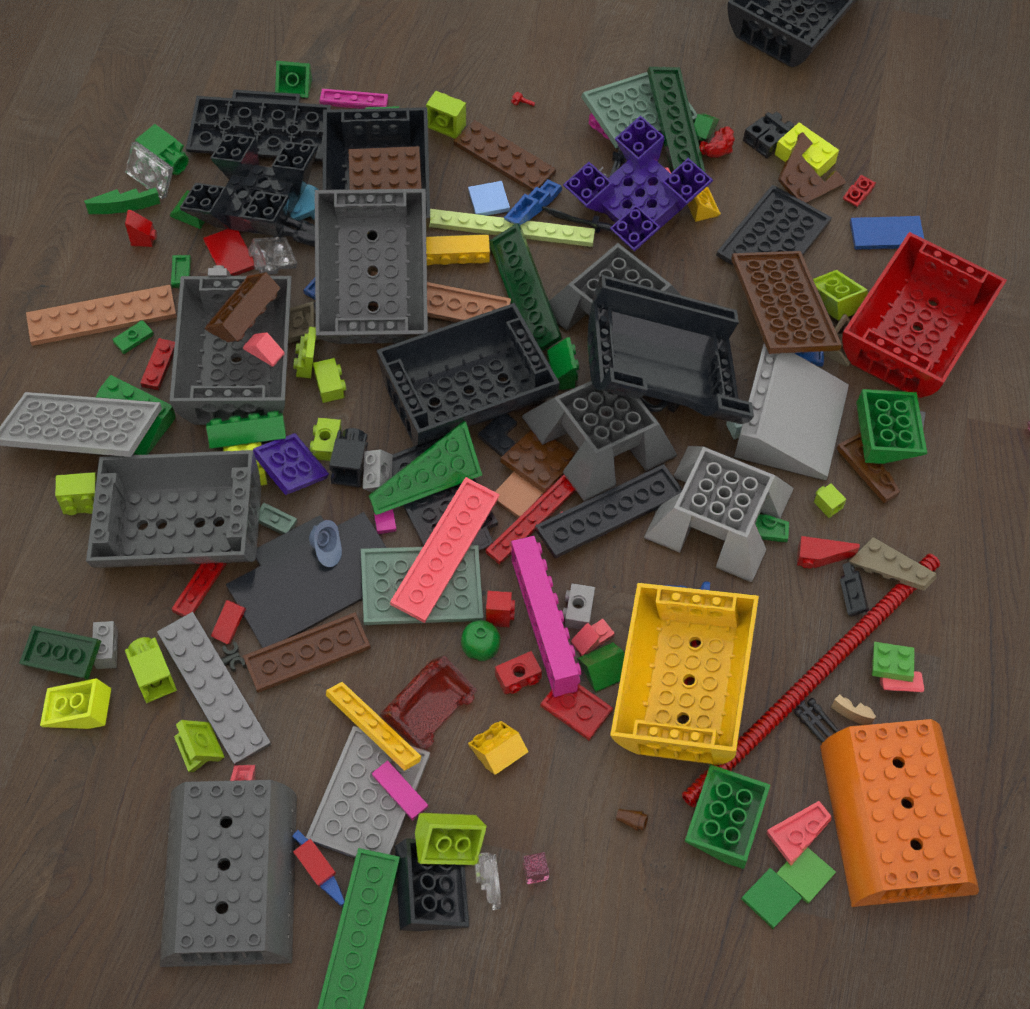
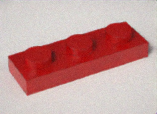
M158 339L140 382L141 387L159 391L174 355V341Z

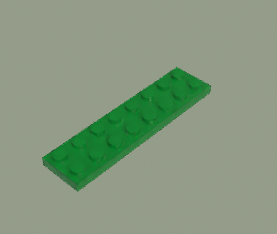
M358 848L317 1009H364L400 857Z

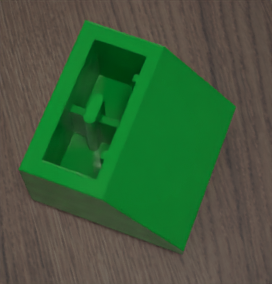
M570 337L565 338L547 350V361L559 381V390L575 388V381L578 380L579 362L578 359L575 360L574 358L576 349L575 345L571 344Z

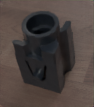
M348 428L343 431V434L340 430L337 432L329 469L332 471L331 484L361 487L364 474V451H368V442H366L368 434L362 430Z

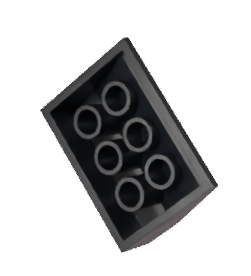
M406 838L395 846V856L400 857L396 874L400 930L431 931L468 928L469 915L465 865L420 864L417 856L416 839Z

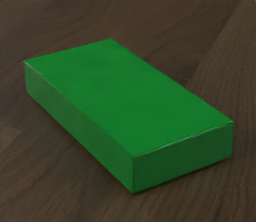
M190 255L172 256L171 287L180 288L181 276H190L191 273Z

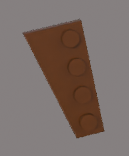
M861 433L838 444L836 448L838 452L883 503L899 495L900 490L890 472L885 470L884 464L865 463Z

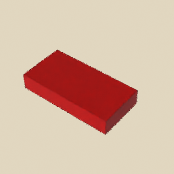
M226 600L211 637L230 645L246 608Z
M311 838L293 851L318 887L336 874Z

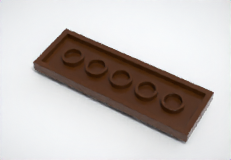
M476 120L454 140L456 147L531 192L535 187L541 188L547 179L550 180L556 173V168Z
M354 612L243 655L256 691L259 693L369 650L371 647L358 616Z

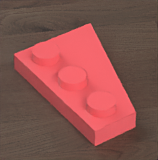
M818 801L768 829L767 835L792 866L831 821V815L821 802Z

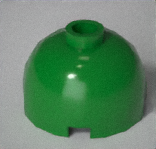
M473 621L462 632L461 647L466 656L471 659H478V661L489 660L497 654L500 647L501 638L498 629L488 621Z

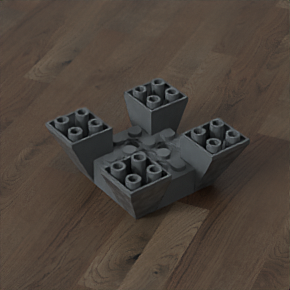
M617 243L555 295L549 303L556 322L567 331L586 314L590 315L593 297L601 275L677 295L681 294L668 281Z
M592 381L556 396L522 416L542 445L567 433L576 443L579 450L563 473L583 501L616 485L614 457L629 449L646 471L677 457V453L660 424L639 398H630L598 390L594 387Z

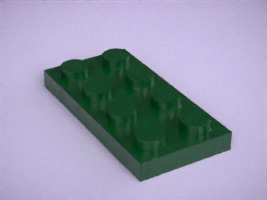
M32 626L19 664L88 680L102 641L96 638Z

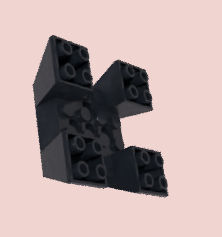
M225 134L211 156V160L229 179L227 185L224 187L195 183L180 206V210L217 228L278 236L307 186L318 146L286 141L272 167L259 166L257 140L255 137Z

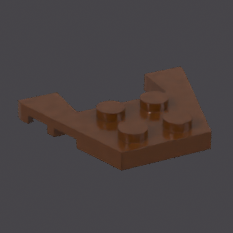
M801 132L797 137L795 146L791 150L789 159L779 175L778 181L789 194L807 203L845 184L846 181L837 170L833 171L825 181L822 180L802 157V154L813 143L804 132Z

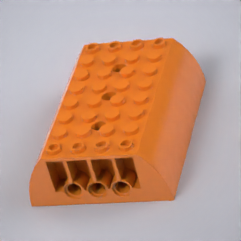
M932 719L850 726L828 737L821 744L820 749L851 906L857 907L977 895L979 886L940 724ZM895 759L902 761L903 767L896 768L892 761ZM901 800H909L912 803V808H904ZM910 841H918L921 844V849L914 850L910 845Z

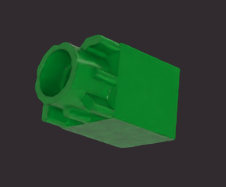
M156 124L135 139L140 159L167 178L173 174H181L188 166L189 158L182 151L184 145Z

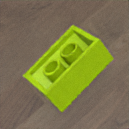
M419 813L415 829L418 862L420 864L477 865L487 826L477 815Z

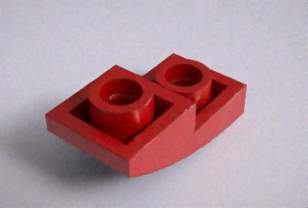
M860 175L855 184L851 185L843 200L858 207L873 190L876 182Z

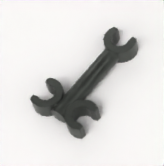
M234 641V649L231 651L227 650L225 645L223 646L226 656L221 658L224 665L230 663L231 670L235 673V665L237 663L242 664L243 668H246V663L240 657L238 645Z

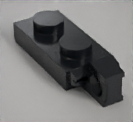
M850 562L842 564L845 575L841 576L840 582L848 615L852 617L869 611L859 571H855L854 565H851Z

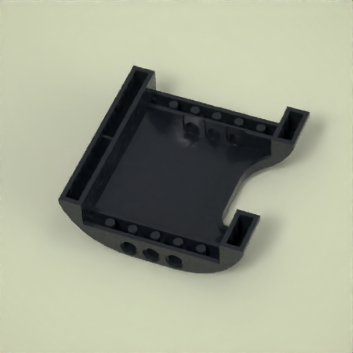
M605 275L600 276L591 305L587 336L590 377L596 389L636 399L643 395L687 406L704 416L737 424L748 423L754 417L752 402L740 400L738 397L729 339L739 324L737 310Z

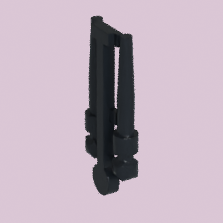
M814 698L808 700L809 708L805 705L804 699L796 706L798 708L795 709L794 714L800 717V721L806 724L823 743L825 741L824 737L813 724H816L827 738L832 734L819 721L821 718L835 733L839 730L823 712V708L816 704ZM812 709L816 714H819L817 717L811 712Z

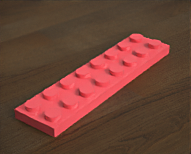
M465 477L391 599V606L424 623L426 622L499 499L500 494Z

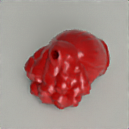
M725 126L714 133L710 143L701 141L699 145L701 154L711 158L731 154L735 140L733 136L734 131L729 126Z

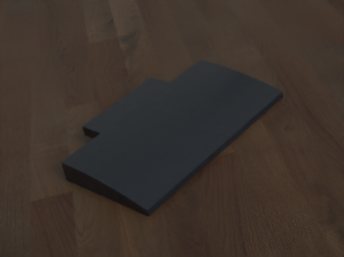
M234 89L232 98L196 96L186 152L213 154L224 135L232 134L255 137L257 140L258 157L277 158L287 141L317 145L318 150L314 161H323V110H331V105L300 103V94Z
M364 512L337 526L342 555L340 561L335 566L326 567L322 565L317 558L315 549L309 542V535L313 526L319 525L320 522L324 521L322 516L319 515L258 547L256 561L260 566L226 584L227 590L234 602L246 608L243 617L262 648L298 635L363 600L361 549L386 548Z

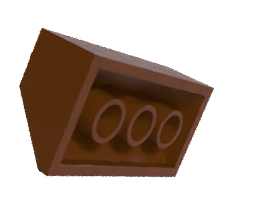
M266 272L247 276L204 329L226 342L240 341L245 336L244 332L255 324L257 316L265 312L267 309L266 305L277 297L276 293L280 287Z

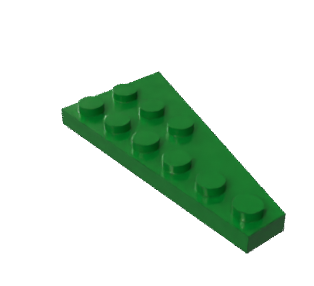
M463 421L368 496L375 515L461 484L465 477L471 480L482 476L466 422Z

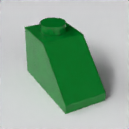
M705 113L697 114L694 123L697 139L701 141L710 139L719 119Z

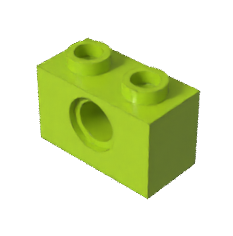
M318 418L317 425L313 427V436L315 438L310 443V452H313L317 460H331L337 432L339 430L342 432L341 420Z

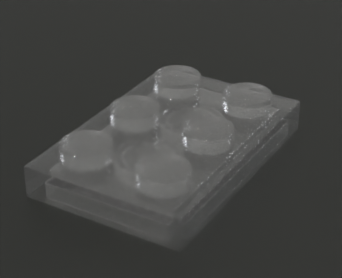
M137 141L132 142L125 173L147 189L156 188L161 199L167 198L173 167Z

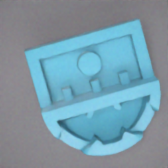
M307 184L291 212L292 218L300 221L311 216L313 220L315 219V190L319 189Z

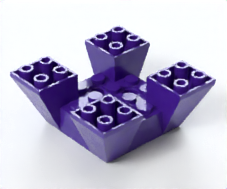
M641 115L615 138L627 160L616 172L607 178L588 162L563 184L587 208L604 213L615 222L610 230L634 252L713 182V179L689 158L672 173H669L659 164L658 160L665 138Z

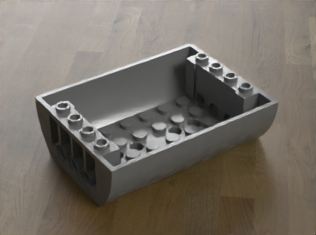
M253 450L100 457L86 562L93 568L253 562L256 559L261 502V482ZM205 521L203 527H196L198 522ZM217 521H224V524L222 526H215ZM161 523H167L164 529H158ZM148 524L146 529L139 530L140 525Z

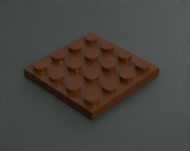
M419 146L349 149L350 190L421 189Z

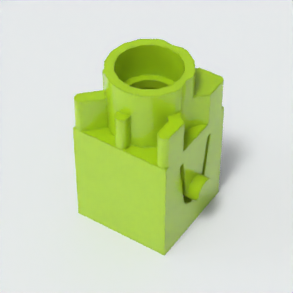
M139 638L133 641L128 649H125L146 703L177 691L156 638Z

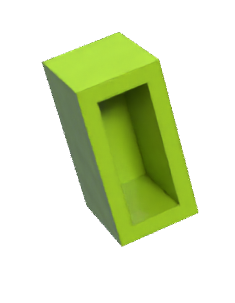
M335 358L313 363L322 403L344 398L343 391L346 390L344 379H340L342 371L340 364L336 365Z

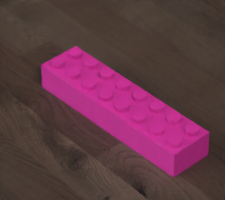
M535 536L511 541V561L553 696L557 697L577 692L581 669L579 663L574 661L575 650L573 645H569L568 642L570 635L568 628H564L562 623L564 622L562 610L557 608L559 602L557 594L553 593L551 589L553 587L552 578L546 574L548 568L546 560L542 559L540 555L542 554L541 544L536 542Z

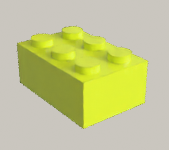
M798 123L777 142L775 155L786 162L789 159L792 148L795 146L798 135L804 132L813 144L802 154V157L821 177L836 163L839 150L801 123Z

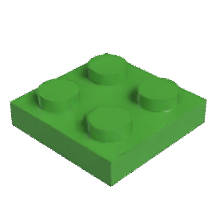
M874 642L872 676L913 682L914 648Z

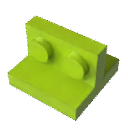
M181 720L176 724L179 733L174 738L188 772H195L207 761L219 762L224 758L210 722Z

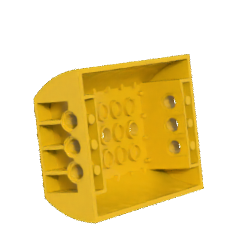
M644 583L637 584L610 735L617 744L638 755L715 765L727 763L735 757L759 596ZM693 640H699L701 645L693 648L690 646V643ZM687 677H693L695 682L692 685H686L684 680ZM681 715H686L689 717L687 723L681 724L678 722V718Z

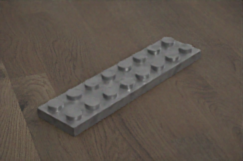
M191 612L157 631L234 765L240 764L269 747L271 742L194 613Z

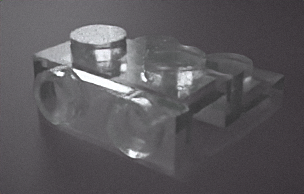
M286 237L253 238L248 252L250 257H254L255 270H259L260 273L266 272L269 275L277 274L279 269L296 268L297 262Z
M481 853L478 855V864H475L476 883L481 884V890L486 889L487 903L492 904V910L501 909V891L496 854Z

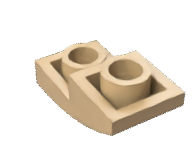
M840 694L834 699L831 706L832 709L842 716L862 725H872L876 718L871 708L864 706L862 703L855 708L849 699L843 698Z

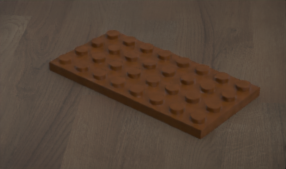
M801 251L732 253L731 260L769 354L840 351L842 344Z

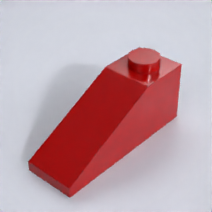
M801 536L798 544L797 565L804 568H818L845 560L857 554L860 544Z

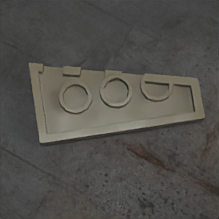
M874 537L849 561L851 565H854V568H863L865 572L871 574L876 572L882 574L884 578H894L900 580L902 584L923 591L937 578L935 572Z

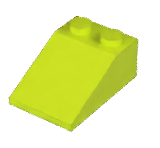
M97 678L47 688L40 726L78 729L105 726L111 688Z

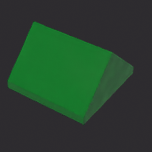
M276 61L275 92L300 94V97L309 98L312 83L310 63Z
M612 642L577 658L595 693L620 682L625 654L621 648Z

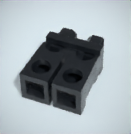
M767 112L765 116L745 129L743 141L753 149L756 148L758 153L768 159L776 149L777 142L794 127V124L791 121L783 123V117L778 112L773 114Z

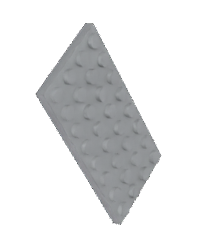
M25 392L0 426V446L131 457L162 407L160 402Z

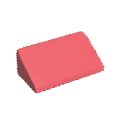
M914 671L913 682L880 677V684L884 690L924 692L921 672Z

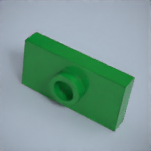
M141 320L112 340L119 350L125 354L152 337L154 333Z

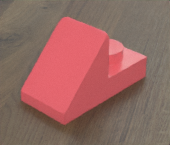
M601 619L592 626L589 623L585 624L571 640V644L583 656L613 638L615 633L605 620Z

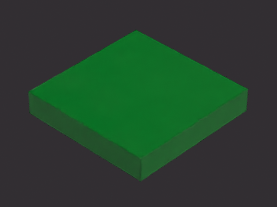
M771 868L741 898L772 929L802 899Z

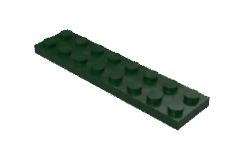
M649 67L647 73L661 132L665 138L664 145L671 173L687 158L705 172L680 67Z
M516 223L489 240V244L508 297L511 299V304L515 303L538 346L543 351L563 338L521 225Z

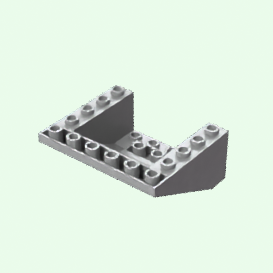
M764 343L749 402H752L754 417L751 421L742 425L734 457L827 480L849 384L795 353L769 354Z

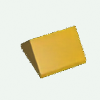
M708 187L687 204L695 222L717 217L721 214Z

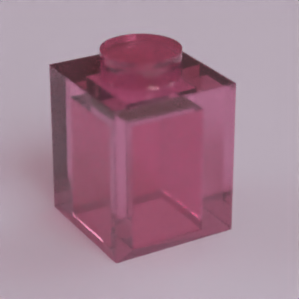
M545 852L523 857L527 884L548 880L549 870Z

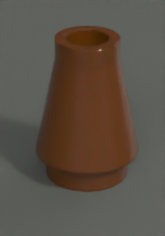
M619 808L616 821H620L636 831H644L649 816L644 814V811Z

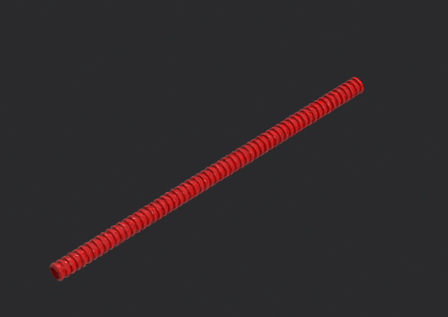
M927 554L918 562L933 572L940 567L939 559L933 554ZM899 581L890 592L871 608V611L867 612V615H864L798 682L794 683L781 696V699H778L777 703L773 704V707H770L760 719L756 720V724H752L747 729V732H744L743 736L739 737L736 755L731 761L721 765H713L732 771V768H735L736 764H739L745 758V755H749V751H753L754 747H757L758 743H761L762 739H765L771 733V730H774L775 726L779 725V722H782L800 702L808 697L809 693H812L813 689H816L817 685H820L821 681H824L825 677H828L829 673H832L833 669H836L917 588L902 584ZM705 770L704 774H701L695 780V783H692L691 787H688L682 793V797L688 805L692 807L697 806L708 770Z

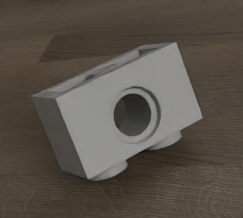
M381 449L364 451L363 489L373 493L392 478V454Z
M571 584V590H567L565 602H568V607L563 608L565 627L581 630L585 624L590 622L595 587ZM574 605H580L582 608L577 609Z
M114 621L93 622V638L102 641L94 662L96 669L117 668L118 630Z

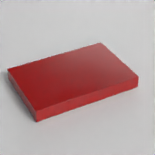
M226 229L203 238L215 265L227 268L231 276H237L256 268V264L239 231Z
M578 684L577 692L557 697L553 696L551 690L540 703L542 708L589 741L613 711V707L580 684Z

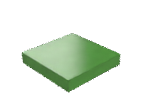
M808 847L792 866L787 861L777 872L807 904L812 901L836 873Z

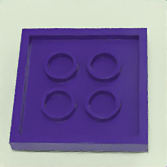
M295 433L286 436L285 439H278L253 449L258 463L285 495L325 480L329 476L326 469Z

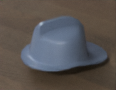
M324 520L319 525L313 526L309 535V542L315 549L319 562L326 567H333L338 564L342 555L339 531L335 522Z

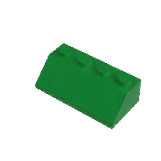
M269 411L267 415L261 416L259 413L249 414L246 418L232 416L229 417V420L224 421L221 418L211 419L206 425L209 448L286 438L284 416L279 411Z

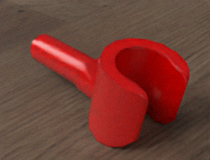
M516 92L512 96L511 103L514 105H518L520 102L531 106L535 105V102L523 98L520 92Z

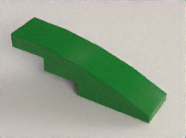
M136 188L121 194L116 189L84 202L88 214H114L160 204V199L156 188L138 193Z

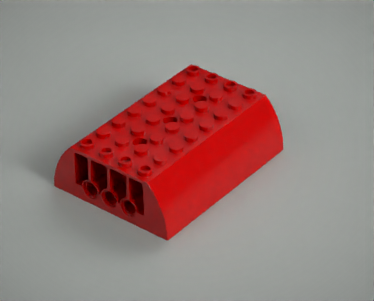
M909 232L843 331L842 343L845 354L852 365L904 392H917L918 398L930 396L937 392L944 384L1007 279ZM934 301L937 303V306H932L929 302ZM913 326H919L922 330L917 331Z

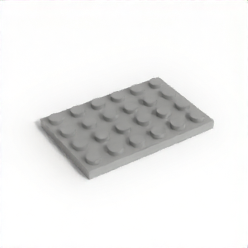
M353 726L306 838L308 840L311 838L316 845L356 858L358 848L391 855L407 814L373 778L372 773L388 760L416 791L430 758V752L411 746L421 755V761L404 771L360 728Z

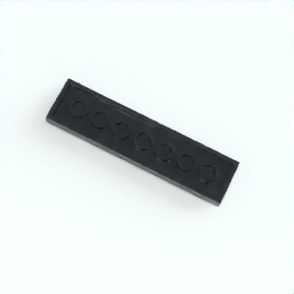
M663 464L535 525V531L554 559L657 510L661 504L681 493L683 489Z

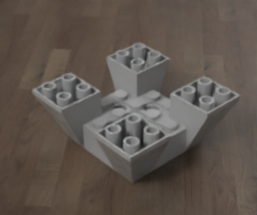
M688 446L674 474V478L686 482L681 493L660 505L644 538L680 553L691 528L705 532L725 541L716 568L752 582L766 552V547L755 525L760 513L780 519L794 488L773 474L708 448Z

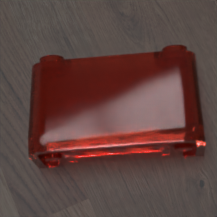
M444 655L431 660L389 703L380 716L419 749H428L434 743L433 738L435 735L433 733L459 706L470 704L475 698L473 695L478 690Z

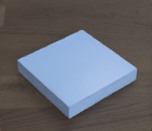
M502 181L468 187L475 214L487 216L510 211Z

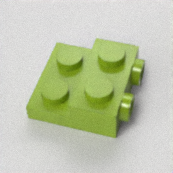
M309 326V333L301 336L300 343H296L295 354H299L298 358H294L293 369H297L296 377L311 378L316 327Z

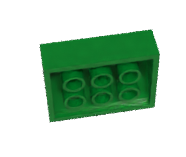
M112 375L100 387L95 397L160 402L162 409L133 453L134 455H148L176 419L174 409L170 404Z
M862 389L856 405L865 463L885 464L926 455L927 448L917 392Z
M710 764L685 842L724 863L744 869L770 784Z

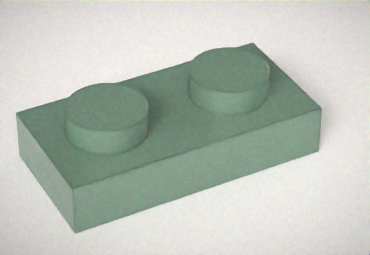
M263 503L260 507L259 524L282 535L291 531L297 524V518L266 503Z

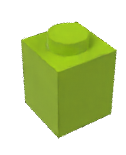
M832 484L820 487L815 493L814 503L828 518L843 509L846 498Z

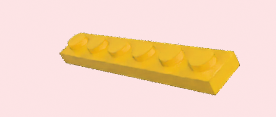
M343 682L326 690V696L404 771L421 761V755Z

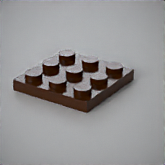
M530 430L501 457L500 462L545 493L564 475L563 471L575 453L555 439L542 445L533 431Z

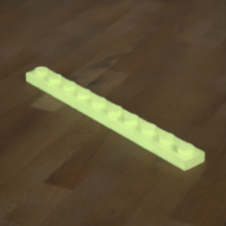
M430 209L429 227L499 235L514 225L502 217ZM527 221L521 225L526 239L593 247L595 229L535 221Z

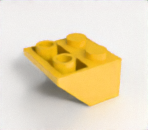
M502 721L492 724L487 731L476 735L468 743L485 768L494 775L528 753L519 732Z

